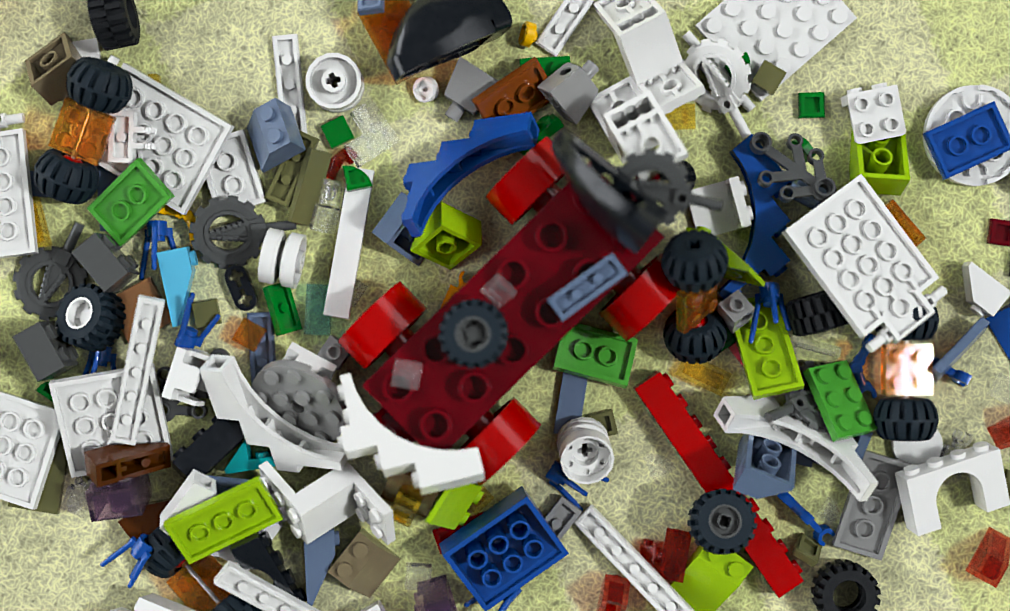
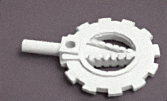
M712 38L701 40L702 45L698 47L695 44L686 51L689 54L687 59H682L699 80V69L701 65L704 67L703 70L706 73L705 76L709 83V89H711L710 92L705 89L706 93L697 97L694 102L702 106L701 110L709 113L712 110H718L719 114L729 112L742 139L751 135V132L738 107L744 101L742 96L744 93L748 94L751 87V82H748V75L751 74L749 63L745 64L742 58L743 52L738 47L734 49L729 46V41L721 38L718 39V42H712ZM713 58L720 59L726 63L732 75L731 81L728 80L729 78L725 76V73L721 71L722 69L720 66L718 67Z

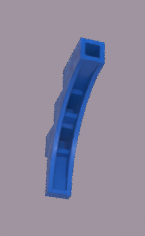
M532 112L474 120L472 131L469 132V138L444 141L441 143L436 160L408 165L406 175L403 178V184L409 193L407 195L405 211L402 213V223L412 237L422 236L426 223L436 206L462 179L498 158L532 149L537 144L540 129Z
M751 134L729 152L739 166L748 186L751 209L754 220H751L749 241L742 260L760 277H762L759 274L761 271L767 277L772 275L778 277L787 269L786 264L791 260L773 240L772 236L774 235L775 238L779 237L787 229L785 225L791 220L773 200L772 196L774 195L775 198H778L781 188L790 181L772 183L768 188L759 186L757 178L762 171L778 172L783 170L766 155H758L751 151L749 146L750 140L753 137V134ZM755 143L758 148H763L760 143ZM762 176L763 181L770 182L767 176ZM729 279L715 294L723 301L747 283Z

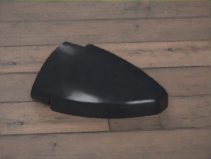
M416 0L407 9L394 31L387 56V66L394 80L398 81L469 54L480 45L494 41L508 31L513 22L511 13L503 0Z
M565 127L562 128L553 139L551 149L568 183L587 212L599 225L631 252L637 254L669 212L644 194L642 188ZM582 157H586L590 160L591 167L584 161ZM602 174H608L612 177V186H609L602 179ZM625 190L633 193L635 197L633 203H629L624 199L623 192Z

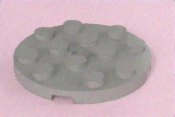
M277 360L265 365L256 375L251 386L263 402L295 427L315 437L334 442L341 435L340 427L346 426L342 410L347 409L345 400L340 401L337 386L327 376L322 378L311 371L312 366L294 360Z

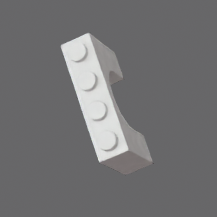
M986 441L974 443L972 447L951 451L949 455L932 457L927 459L925 463L908 465L903 470L895 472L906 528L917 536L942 529L936 503L937 492L941 484L948 477L956 473H967L971 483L974 504L984 511L991 512L1010 505L1000 449Z
M193 469L160 514V529L169 535L164 528L165 520L215 497L217 494L216 480ZM282 521L262 529V531H267L273 540L282 528ZM230 545L210 554L213 557H220L240 566L230 551Z

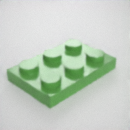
M137 158L87 209L121 247L133 238L175 196L143 159Z
M577 323L559 341L552 369L626 389L638 339L631 338L625 341L617 333Z
M847 360L810 367L803 371L833 442L869 434L878 429L875 426L873 417Z

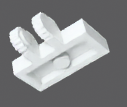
M119 111L118 113L109 114L108 162L133 163L136 160L137 149L156 150V144L152 142L137 143V133L153 135L156 134L157 128L137 127L138 112Z

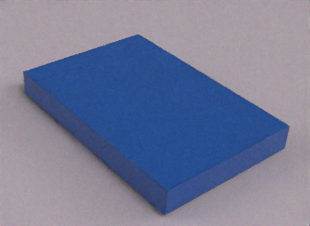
M995 101L922 134L943 180L1010 150V134Z

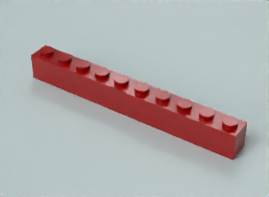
M656 371L634 386V390L704 492L707 493L718 489L733 490L734 478L728 471L731 469L730 464L723 455L720 458L714 451L717 448L715 442L709 435L705 437L700 431L703 425L695 414L689 415L685 409L689 406L680 393L678 395L674 393L671 388L674 383L666 372L661 374L660 371ZM746 497L745 500L753 505L751 508L752 512H756L757 518H754V523H757V529L753 530L755 536L753 540L748 541L749 545L744 550L773 592L780 598L804 582L800 576L803 570L795 559L790 561L785 553L789 550L780 538L777 541L771 534L774 528L766 518L763 520L757 513L760 508L752 497L747 499Z

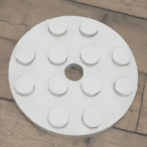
M969 85L954 89L942 96L930 109L924 123L923 133L995 101L1010 134V97L999 89L987 85ZM923 137V145L927 158L930 161L931 165L934 167V169L940 174L937 165L932 157V154L927 146V143ZM1010 150L948 178V180L963 186H983L994 183L1010 173Z

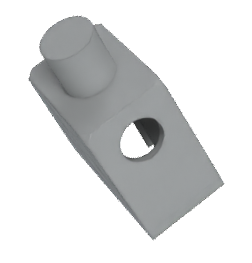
M460 57L444 92V97L452 102L445 115L455 122L459 121L464 111L475 116L478 110L471 99L491 87L498 80Z
M590 60L582 67L567 62L541 82L537 88L562 118L577 124L598 94V88L591 79L599 71V68Z

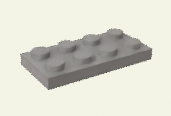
M866 450L862 461L879 483L867 501L859 502L849 490L832 545L882 561L901 506L895 472L901 471L905 466L913 464Z

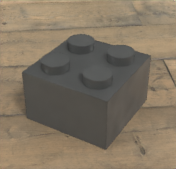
M94 233L71 252L103 292L117 293L140 274L136 269L139 265L130 255L125 256L120 250L123 246L120 247L112 236L110 237L107 234Z
M40 321L13 336L37 382L54 379L79 365L77 350L74 346L64 342L62 337L58 335L55 321Z

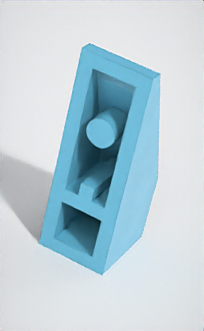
M191 246L156 253L172 327H178L182 323L185 306L196 271L195 266L198 265L196 251H191Z

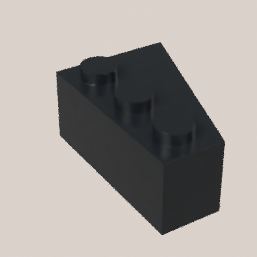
M214 416L211 420L212 426L207 430L204 428L200 429L192 437L194 442L188 448L183 445L173 454L175 460L172 461V467L184 480L187 479L193 469L206 475L245 439L239 421L217 419Z

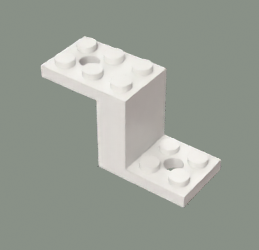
M599 0L593 3L597 14L615 36L629 76L632 77L641 94L650 89L664 114L670 113L674 109L687 102L694 101L697 97L706 93L704 85L683 62L666 11L656 0Z
M631 76L598 93L589 106L622 164L627 162L625 157L634 152L636 156L644 154V149H651L659 145V148L655 153L664 155L666 151L675 156L673 161L676 163L689 157L687 150L650 89L641 94ZM647 170L639 173L637 176L639 180H648L660 172Z
M268 461L259 465L260 478L283 514V520L281 521H287L294 536L297 539L301 537L307 545L354 514H357L362 522L366 521L370 525L371 531L377 539L381 538L387 545L396 540L393 510L348 461L342 470L330 471L297 493L293 491Z

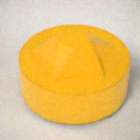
M526 21L523 24L518 39L520 46L530 48L532 43L537 40L538 33L535 23Z

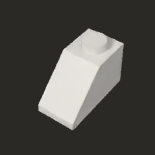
M964 262L961 267L966 302L972 305L970 310L980 317L984 315L994 317L1010 296V290L973 262Z

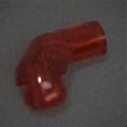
M348 147L340 150L331 158L326 177L335 180L344 161L348 164H353L357 153Z

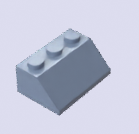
M743 434L738 444L733 490L755 499L792 491L795 486L797 450L763 437Z

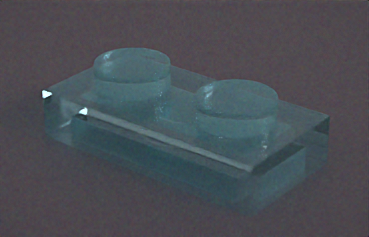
M307 284L304 334L331 335L332 317L323 315L328 285Z

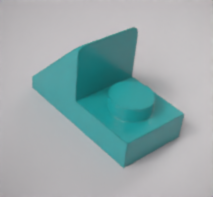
M245 440L224 470L225 474L259 469V465L266 461L272 467L275 466L270 450L255 453L256 457L253 458L251 445H248Z

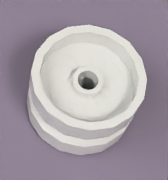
M326 53L314 60L306 74L308 93L324 110L332 113L346 112L354 108L362 99L365 90L364 78L356 63L348 56L340 53ZM339 80L340 82L337 83L338 87L334 88L332 83Z
M269 228L263 241L259 259V282L274 284L279 278L281 286L296 289L305 262L306 235L292 232L286 240L283 230Z

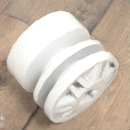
M579 417L571 419L562 426L558 432L556 444L565 475L570 480L580 484H592L605 478L613 468L614 454L607 430L602 423L593 418Z

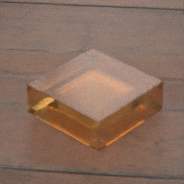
M244 317L232 340L255 352L267 329Z

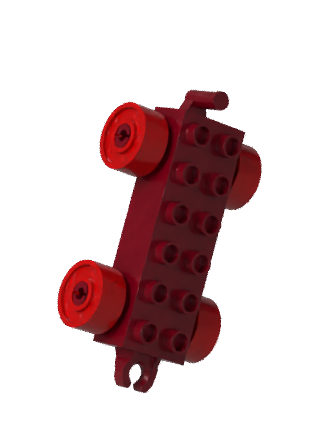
M548 136L527 152L485 197L511 225L520 220L531 208L537 214L416 333L410 327L425 313L427 307L399 281L368 308L338 340V343L364 370L384 353L390 357L362 385L382 406L378 412L372 414L373 417L396 436L411 443L416 440L420 446L432 449L449 450L466 434L469 439L458 450L478 448L485 477L484 481L476 482L478 486L484 484L531 439L541 426L535 417L515 397L508 400L494 414L490 409L611 290L616 294L601 309L599 315L625 341L630 340L681 292V289L674 287L664 275L661 265L662 252L642 269L637 266L665 238L657 229L638 253L634 254L612 237L587 212L569 183L562 189L557 185L564 177V173L554 157L551 149L552 140ZM602 174V179L609 186L612 185V183ZM657 174L648 180L658 181L660 180L659 175ZM613 252L628 275L562 322L547 299ZM474 299L493 304L502 312L508 324L509 337L504 351L494 362L485 367L471 369L457 365L455 361H451L448 358L446 352H443L441 348L442 343L439 341V326L444 319L443 316L451 307L462 301Z

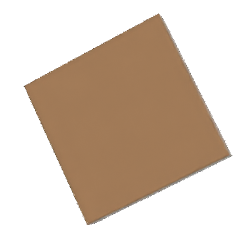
M151 277L117 294L122 299L121 303L126 308L123 313H126V319L123 321L125 327L121 331L128 343L139 294L163 299ZM166 303L164 304L160 329L171 323Z

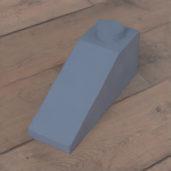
M334 528L308 545L304 542L307 604L311 606L333 561L335 546H340L339 531H334Z

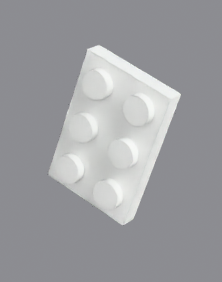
M245 130L232 132L206 178L211 197L218 196L219 200L228 199V195L238 196V201L245 203L248 200L254 206L266 203L267 199L264 198L265 192Z

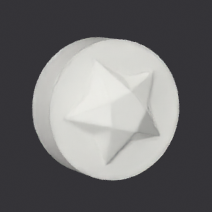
M429 76L418 78L413 84L415 98L423 103L435 100L439 94V86L436 80Z

